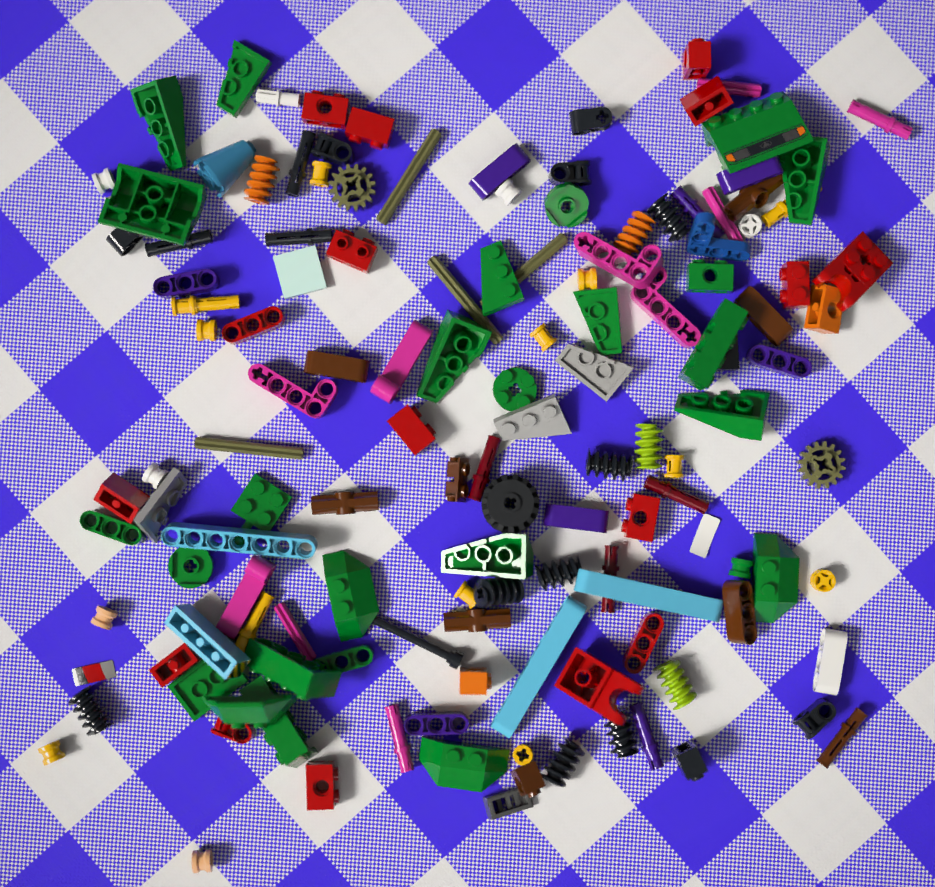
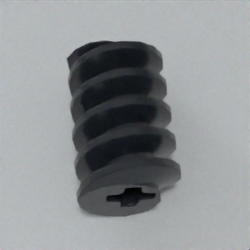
M666 193L650 206L647 213H655L653 220H661L658 227H666L663 234H671L668 241L673 242L687 235L691 228H686L689 220L681 221L684 213L676 215L679 207H670L673 199L665 200L668 195Z
M588 448L585 464L586 475L589 476L593 470L595 477L598 478L599 474L603 472L604 479H607L611 473L613 480H616L617 476L621 475V480L624 482L626 477L630 476L633 455H630L626 460L625 454L621 453L617 459L616 452H612L610 457H608L607 451H603L600 456L598 449H595L591 455L590 448Z
M578 554L576 561H574L572 556H569L568 563L563 558H560L559 565L552 560L550 568L545 562L542 563V570L535 565L539 584L545 591H548V584H551L553 589H556L558 581L564 587L566 579L571 585L574 584V577L577 578L578 569H582Z
M495 577L479 579L473 589L474 601L479 607L498 606L499 604L505 605L507 603L513 604L514 602L520 603L524 598V587L521 580L515 578Z
M91 685L73 695L68 702L69 705L76 704V707L73 709L74 713L81 712L77 718L79 721L86 719L82 727H90V730L87 732L88 736L96 735L114 724V722L106 723L110 715H101L105 711V707L97 708L101 700H92L96 692L88 693V690L92 687Z
M620 708V712L626 715L628 720L631 716L629 713L624 712L628 708ZM609 720V722L604 724V727L611 728V731L606 733V736L613 737L608 742V745H615L616 748L612 749L610 753L617 754V758L628 757L639 752L638 748L633 747L637 744L636 739H631L635 732L628 730L633 726L632 722L626 721L624 726H621Z
M562 736L566 744L558 743L561 752L553 751L557 758L548 759L552 767L544 766L547 775L541 773V776L553 785L565 787L566 783L563 778H571L568 771L575 772L576 770L572 763L580 764L577 755L584 756L585 753L578 744Z

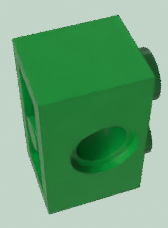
M692 260V263L686 266V292L730 294L733 291L734 264H728V261L725 260L714 261V264H708L706 260ZM706 271H711L714 274V281L710 282L705 279L704 274Z

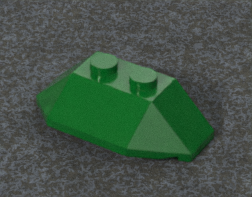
M754 533L752 590L756 622L773 623L798 603L800 558L777 534Z
M344 550L322 555L326 585L340 640L343 642L361 638L379 612L370 567Z
M292 694L203 696V702L223 723L232 725L231 729H245V725L254 724V728L257 729L267 728V724H275L297 701V697Z
M422 736L419 760L437 786L483 792L507 772L510 749Z

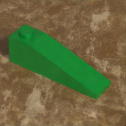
M177 76L157 79L130 89L137 113L140 118L144 117L149 125L147 131L150 135L155 136L158 142L157 148L169 170L172 171L187 166L183 96Z
M813 137V142L779 155L784 170L782 178L789 223L812 226L830 150L828 138Z
M740 390V394H728L727 391H720L719 395H708L705 392L678 394L674 411L736 437L762 441L770 393L753 390Z
M503 533L441 551V573L527 579L533 575L534 553L528 534Z

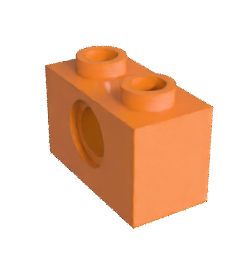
M825 284L818 288L816 285H811L810 306L807 307L805 329L822 334H839L842 312L836 307L841 295L837 287Z
M460 667V695H487V689H491L492 680L491 673H487V668Z

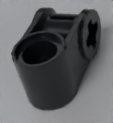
M606 107L578 109L569 112L572 135L604 131L611 125L612 113ZM599 115H603L606 118L605 123H601L598 119Z
M318 132V141L315 148L311 149L310 152L313 156L346 167V164L351 165L355 156L349 144L335 139L328 134ZM342 150H347L349 155L346 158L341 159L338 157Z
M581 160L556 163L549 172L548 178L550 183L554 186L565 182H571L577 186L591 185L592 182L589 179L588 170L590 161ZM561 170L565 178L557 179L554 176V171Z
M116 228L108 235L106 241L121 256H125L144 235Z
M817 699L807 709L799 713L792 723L798 725L805 733V738L809 740L833 720L836 715V708L827 699ZM823 705H828V713L825 715H820V707Z

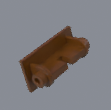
M450 457V461H447V477H454V482L446 481L445 497H447V501L466 503V498L469 494L467 477L470 474L468 458Z

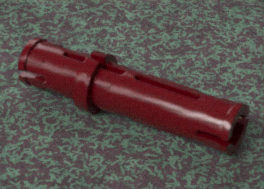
M488 435L477 472L473 474L472 479L474 481L467 498L478 502L482 501L486 484L490 482L488 478L502 439Z
M651 475L647 476L643 488L660 494L662 498L674 500L701 514H705L710 503L673 486L669 481L664 482Z
M605 545L604 565H602L604 574L617 577V571H619V566H617L619 546ZM602 597L601 612L615 613V600Z

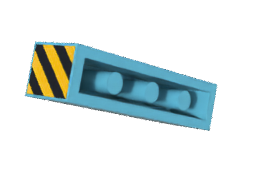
M191 604L175 605L164 622L225 680L240 677L251 661L243 651Z

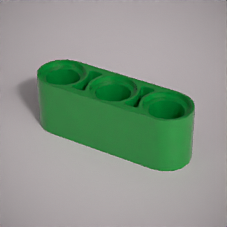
M89 510L80 516L82 528L128 545H138L144 542L146 535L137 524H130L125 520L103 512ZM91 514L95 515L97 519L93 527L88 524V517ZM111 522H115L118 526L114 534L110 533L108 529ZM132 529L138 531L139 537L136 541H132L129 537Z
M361 644L317 657L313 662L325 663L326 670L337 669L346 672L370 664L374 657V651L369 645ZM361 649L367 650L370 654L369 659L366 661L360 660L358 658V651ZM338 656H345L348 659V665L340 667L336 662Z

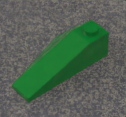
M447 309L435 338L416 396L438 403L454 385V381L463 372L467 371L469 365L476 357L483 353L492 331L464 315Z

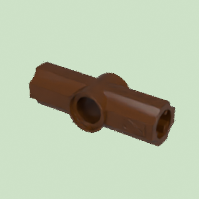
M782 174L740 190L739 195L723 207L728 219L735 222L752 208L758 209L763 207L769 195L783 184Z
M351 491L334 493V495L311 496L312 515L334 513L342 515L355 514L360 511L379 510L378 491L360 493Z
M486 608L467 609V611L443 613L445 632L488 631V629L511 627L510 608L486 610Z

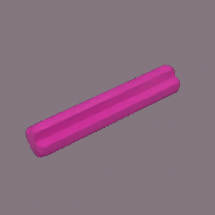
M699 78L697 81L696 88L702 86L711 79ZM721 80L730 95L760 97L762 86L760 84Z
M714 187L706 188L702 195L728 240L744 241L735 223L728 219L724 213V204Z
M279 603L274 607V610L300 654L306 656L305 660H314L316 654L286 603Z

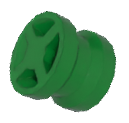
M731 557L732 569L729 570L728 575L750 579L751 574L749 571L754 561Z

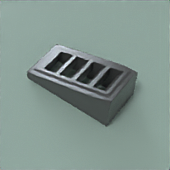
M517 788L485 796L483 797V802L488 819L494 820L534 807L532 799L528 797V794L524 795V804L521 805L518 796L519 791ZM510 795H513L515 807H512ZM501 798H504L507 809L503 810ZM494 800H495V802H496V806H497V810H498L497 812L494 811V807H493V803H492V801H494Z

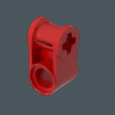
M219 717L215 726L211 727L210 730L211 733L240 744L247 743L253 739L256 733L253 724L245 725V728L249 731L248 738H243L239 734V729H231L232 725L223 723Z

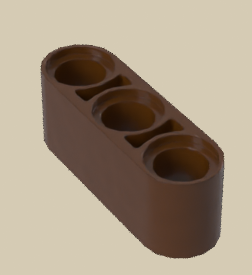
M748 286L733 301L736 305L749 311L746 318L776 347L794 332L791 325L753 287Z
M307 350L303 372L366 383L370 361Z
M727 580L723 584L722 595L728 640L731 643L752 645L757 639L752 585L748 581Z

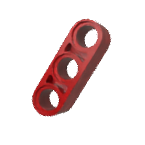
M271 306L226 324L222 329V337L233 345L243 343L280 328L285 323V315L278 307ZM273 312H278L280 315L276 323L269 321V316ZM257 320L259 328L255 331H250L248 328L249 323ZM234 328L238 329L237 338L229 339L228 332Z
M648 612L643 616L622 660L623 666L628 672L637 674L643 670L664 627V620L659 614ZM657 617V627L649 628L647 625L649 618ZM641 637H647L649 641L648 646L642 649L639 648L638 640ZM631 657L639 659V664L636 668L628 667V660Z

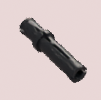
M302 131L293 168L289 170L290 179L285 194L291 197H299L302 181L306 179L305 170L316 136L311 131Z
M307 228L305 231L265 233L267 247L308 244V246H311L313 243L331 242L333 238L331 228L319 230Z
M210 229L190 234L184 246L161 240L145 243V250L148 257L185 248L191 250L194 249V246L213 243Z

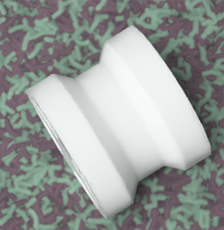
M108 167L101 173L95 172L91 174L100 194H104L107 189L114 188L116 181Z
M509 178L497 189L495 194L498 197H502L504 203L509 206L523 190L520 187H516L513 184V180Z
M755 214L745 215L737 224L742 237L748 239L754 237L761 230L762 226L760 218Z
M153 462L143 474L142 481L151 483L153 488L157 489L169 471L160 469L159 465Z

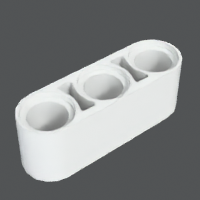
M823 628L813 679L814 692L830 695L838 694L847 646V632Z

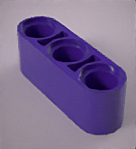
M516 143L478 173L469 182V185L484 201L496 192L507 179L514 177L526 167L531 159Z
M777 155L731 174L725 169L717 173L716 176L725 196L780 175L784 170Z
M201 269L159 277L154 281L153 290L163 299L178 298L214 291L218 288L220 279L212 270ZM207 275L213 276V282L210 285H204L203 279ZM186 279H191V287L182 289V282ZM164 283H169L170 285L167 293L160 292V287Z
M755 345L746 353V360L750 365L794 379L804 378L812 371V364L808 359L765 345ZM754 350H759L762 353L761 361L753 358ZM776 356L783 359L784 363L781 368L774 364ZM797 363L803 364L805 368L803 374L797 373L795 369Z
M546 503L543 525L607 533L609 511Z
M461 711L414 712L407 715L404 722L405 731L414 736L463 734L469 726L468 716ZM413 718L418 719L421 726L418 729H412L408 725L409 720ZM433 718L441 719L443 722L442 727L438 729L433 728L430 724ZM455 718H463L465 725L462 728H456L452 723Z

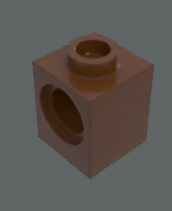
M535 761L510 771L521 796L528 794V797L531 798L540 794V788L546 786Z

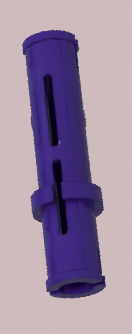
M681 185L671 193V196L684 208L682 211L685 214L688 213L693 219H695L698 213L705 212L697 204L696 198L693 200ZM715 223L712 237L721 238L725 232Z
M643 702L630 705L629 708L641 739V749L646 754L650 770L664 767L658 750L659 744L655 742Z

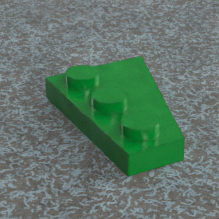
M234 40L232 56L227 64V74L222 82L216 105L221 110L237 118L272 63Z
M501 240L481 248L482 314L485 317L522 302L525 299Z
M617 287L573 291L599 354H623Z

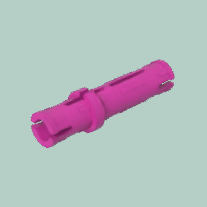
M854 99L847 110V113L853 114L884 129V132H890L904 140L909 138L913 127L896 120V117H889Z
M393 704L384 708L395 746L393 751L394 754H397L400 772L404 773L415 768L411 759L410 744L408 745L399 705Z

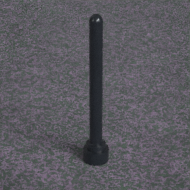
M378 616L372 622V624L445 659L449 666L456 670L464 656V653L458 650L456 652L453 650L449 652Z

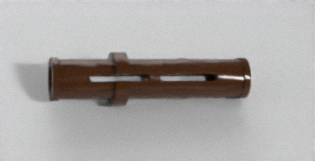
M856 707L847 721L841 723V729L816 760L828 769L850 738L857 734L856 730L868 715Z

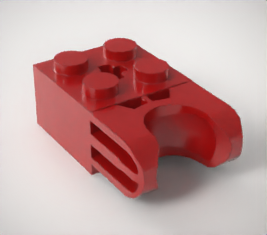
M862 231L825 266L812 282L818 288L825 283L834 284L841 294L836 307L843 313L885 273L893 262Z
M575 647L554 685L583 705L621 726H624L627 716L620 712L616 705L618 695L623 691L640 695L645 689L637 681L588 651Z

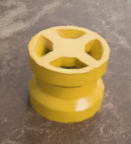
M590 268L589 270L577 269L579 291L585 288L597 289L596 268Z
M202 319L197 320V341L209 339L216 342V319H211L209 322H205Z
M819 569L811 574L810 584L817 591L828 592L835 587L836 578L831 571Z
M59 740L38 748V752L43 755L44 766L65 757V753L60 750Z

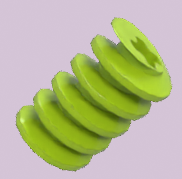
M635 424V427L641 429V431L635 432V436L641 438L635 441V445L641 448L634 451L635 454L640 455L639 458L634 459V462L640 464V466L634 469L661 468L662 465L656 463V460L662 459V456L656 454V452L663 450V447L656 444L663 441V438L657 436L658 433L663 432V429L658 428L657 424Z
M669 660L653 668V671H661L657 679H665L661 687H669L665 695H673L669 703H677L673 710L688 705L697 696L696 692H690L693 688L692 684H686L689 678L682 676L685 670L677 668L681 664L679 660Z

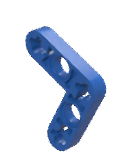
M701 212L695 216L687 239V252L689 254L735 261H745L750 258L751 246L749 243L712 237L715 229L714 214Z

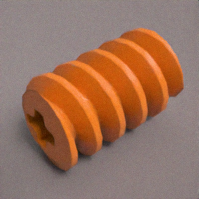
M255 155L254 160L257 163L252 164L251 167L256 172L249 173V177L253 180H248L246 184L251 189L244 190V194L248 197L243 198L257 204L270 205L265 196L273 195L267 189L275 188V185L270 180H277L278 178L272 174L273 171H280L275 166V163L278 162L265 156Z
M640 211L632 212L633 218H628L627 220L629 226H623L622 230L624 233H619L617 236L620 241L614 240L613 242L615 248L633 257L631 253L639 254L640 251L636 248L637 245L644 246L640 239L649 238L645 231L653 232L654 229L650 224H656L652 218Z

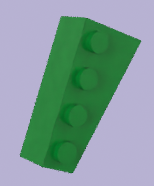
M726 298L723 299L677 378L700 391L709 388L715 379V372L722 367L726 360L724 356L727 350H731L736 343L737 338L735 336L738 330L742 331L748 322L746 315L749 311Z
M249 638L245 654L251 659L247 665L250 667L249 670L251 672L264 675L267 681L280 684L281 689L296 693V697L308 701L310 698L335 696L342 671L337 669L326 670L324 669L326 664L319 661L305 660V655L288 651L289 648L266 638Z
M262 675L239 690L241 695H279L270 681H267L265 676ZM288 710L275 724H267V728L263 729L266 733L263 736L269 746H274L277 751L275 756L281 765L285 764V766L297 768L318 754V751L314 746L312 748L306 743L307 735L299 726L293 724L295 718Z

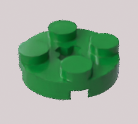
M565 182L549 191L544 199L545 212L548 219L554 225L559 227L567 226L568 228L575 227L586 218L589 200L582 188L571 182ZM571 201V208L569 210L566 208L562 210L563 202Z
M509 368L502 371L496 377L493 384V396L502 409L509 412L533 403L537 394V386L533 376L521 368ZM514 384H518V388L521 389V393H517L516 396H512V392L508 391V388L513 387Z
M179 547L169 559L168 570L172 579L181 587L197 588L209 581L214 570V562L209 550ZM190 559L197 564V568L193 572H189V568H185V564H188Z

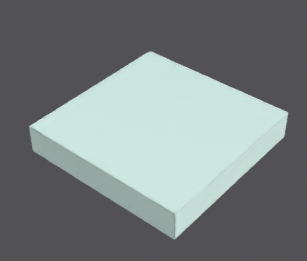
M316 245L273 256L284 299L327 288Z

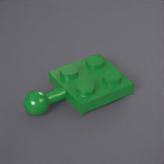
M254 474L231 511L246 520L241 528L251 529L254 525L260 530L271 531L293 497L257 474ZM234 537L235 544L239 546L245 544L243 537Z

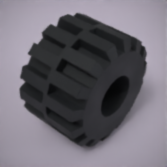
M515 474L502 475L500 478L492 480L488 487L485 488L481 501L484 518L495 530H499L502 533H519L527 529L536 519L540 503L536 488L529 483V480ZM506 499L516 500L514 509L505 507L507 504Z

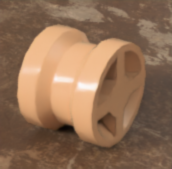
M97 605L96 616L92 617L91 623L103 629L111 630L113 627L112 621L117 617L118 612L108 607Z
M207 849L205 852L193 850V873H199L203 870L206 872L213 871V853L211 849Z

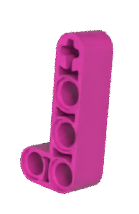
M580 232L574 238V245L582 258L638 289L647 288L664 263L660 248L654 244L645 246L637 259L588 232ZM601 253H608L607 257L598 258ZM651 255L658 256L654 261L647 260ZM620 263H627L625 268H617ZM639 273L646 274L642 279L635 278Z
M661 267L658 272L661 275V281H652L645 288L647 293L645 298H639L636 295L637 288L633 287L630 292L631 299L682 347L693 348L701 338V332L657 292L667 279V271ZM653 303H660L663 311L661 313L654 312L652 310ZM671 317L676 318L679 321L678 328L670 327L668 319ZM683 326H685L686 329H684V332L680 333L679 335L677 332L680 331L683 328ZM692 333L694 335L693 341L687 342V335Z
M417 320L412 322L383 373L374 382L370 390L371 394L389 404L393 402L434 330Z
M254 364L248 370V377L252 382L314 419H320L326 414L338 393L337 385L329 379L321 380L312 394L262 364ZM262 370V373L269 377L268 382L260 377L257 378L254 374L255 371ZM277 380H282L284 383L283 389L278 392L274 391L273 383ZM325 384L333 386V392L328 396L322 394V387ZM296 391H300L303 395L299 403H293L291 399L292 394ZM313 403L321 404L322 409L319 414L314 415L311 413L310 407Z
M257 554L252 556L245 568V575L216 626L225 636L234 641L236 640L239 630L246 623L277 564Z

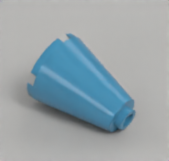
M240 140L196 159L193 164L194 166L198 164L200 169L197 173L211 192L214 190L219 192L216 196L221 198L252 163L256 149L250 141Z

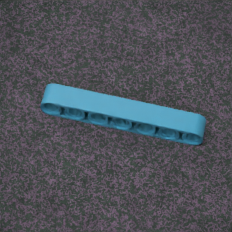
M181 522L168 524L161 533L163 543L172 547L299 559L311 558L318 546L316 538L308 534ZM171 529L175 530L178 538H171L168 531ZM197 532L200 535V540H193L190 533ZM213 534H219L223 542H215ZM234 537H243L245 544L241 546L235 544ZM257 539H265L267 541V546H259L257 543ZM279 541H287L290 544V548H281ZM307 542L311 544L312 550H303L301 543Z
M580 568L578 569L574 591L715 622H720L723 609V600Z
M570 595L566 597L490 725L491 728L507 738L512 736L588 606Z

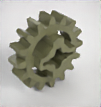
M346 164V170L338 167L339 174L332 173V177L335 180L328 182L329 186L333 187L328 190L329 194L335 195L331 199L332 202L339 201L338 208L341 209L343 206H346V212H349L351 208L358 212L359 206L366 209L365 202L372 203L373 200L370 195H376V191L371 189L376 186L375 181H370L373 178L372 173L366 175L367 169L364 167L359 170L358 164H355L354 168ZM350 174H355L353 177H345ZM363 180L367 184L366 192L361 188ZM338 184L343 188L341 197L338 194ZM354 184H356L355 186L357 190H351L349 192L348 186H354ZM356 198L360 199V200L355 201V202H350L351 199H356Z
M817 441L813 442V448L806 445L805 450L807 452H799L802 460H796V463L801 465V468H798L796 471L803 473L800 479H808L807 486L815 483V489H820L821 484L824 489L829 488V482L832 485H836L837 481L835 478H843L842 474L839 473L840 470H846V467L841 466V462L845 461V458H839L838 456L842 451H834V444H830L827 447L826 441H822L820 446ZM817 450L823 451L820 456L812 455ZM832 458L834 460L835 467L832 465ZM823 461L822 465L826 469H818L819 465L817 462ZM807 463H808L809 466H810V470H811L810 473L808 472V469H807ZM822 474L830 476L827 479L818 480Z

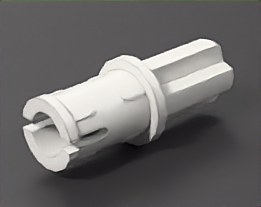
M257 89L256 101L276 104V107L285 105L299 108L300 93L281 92V89H278V91Z

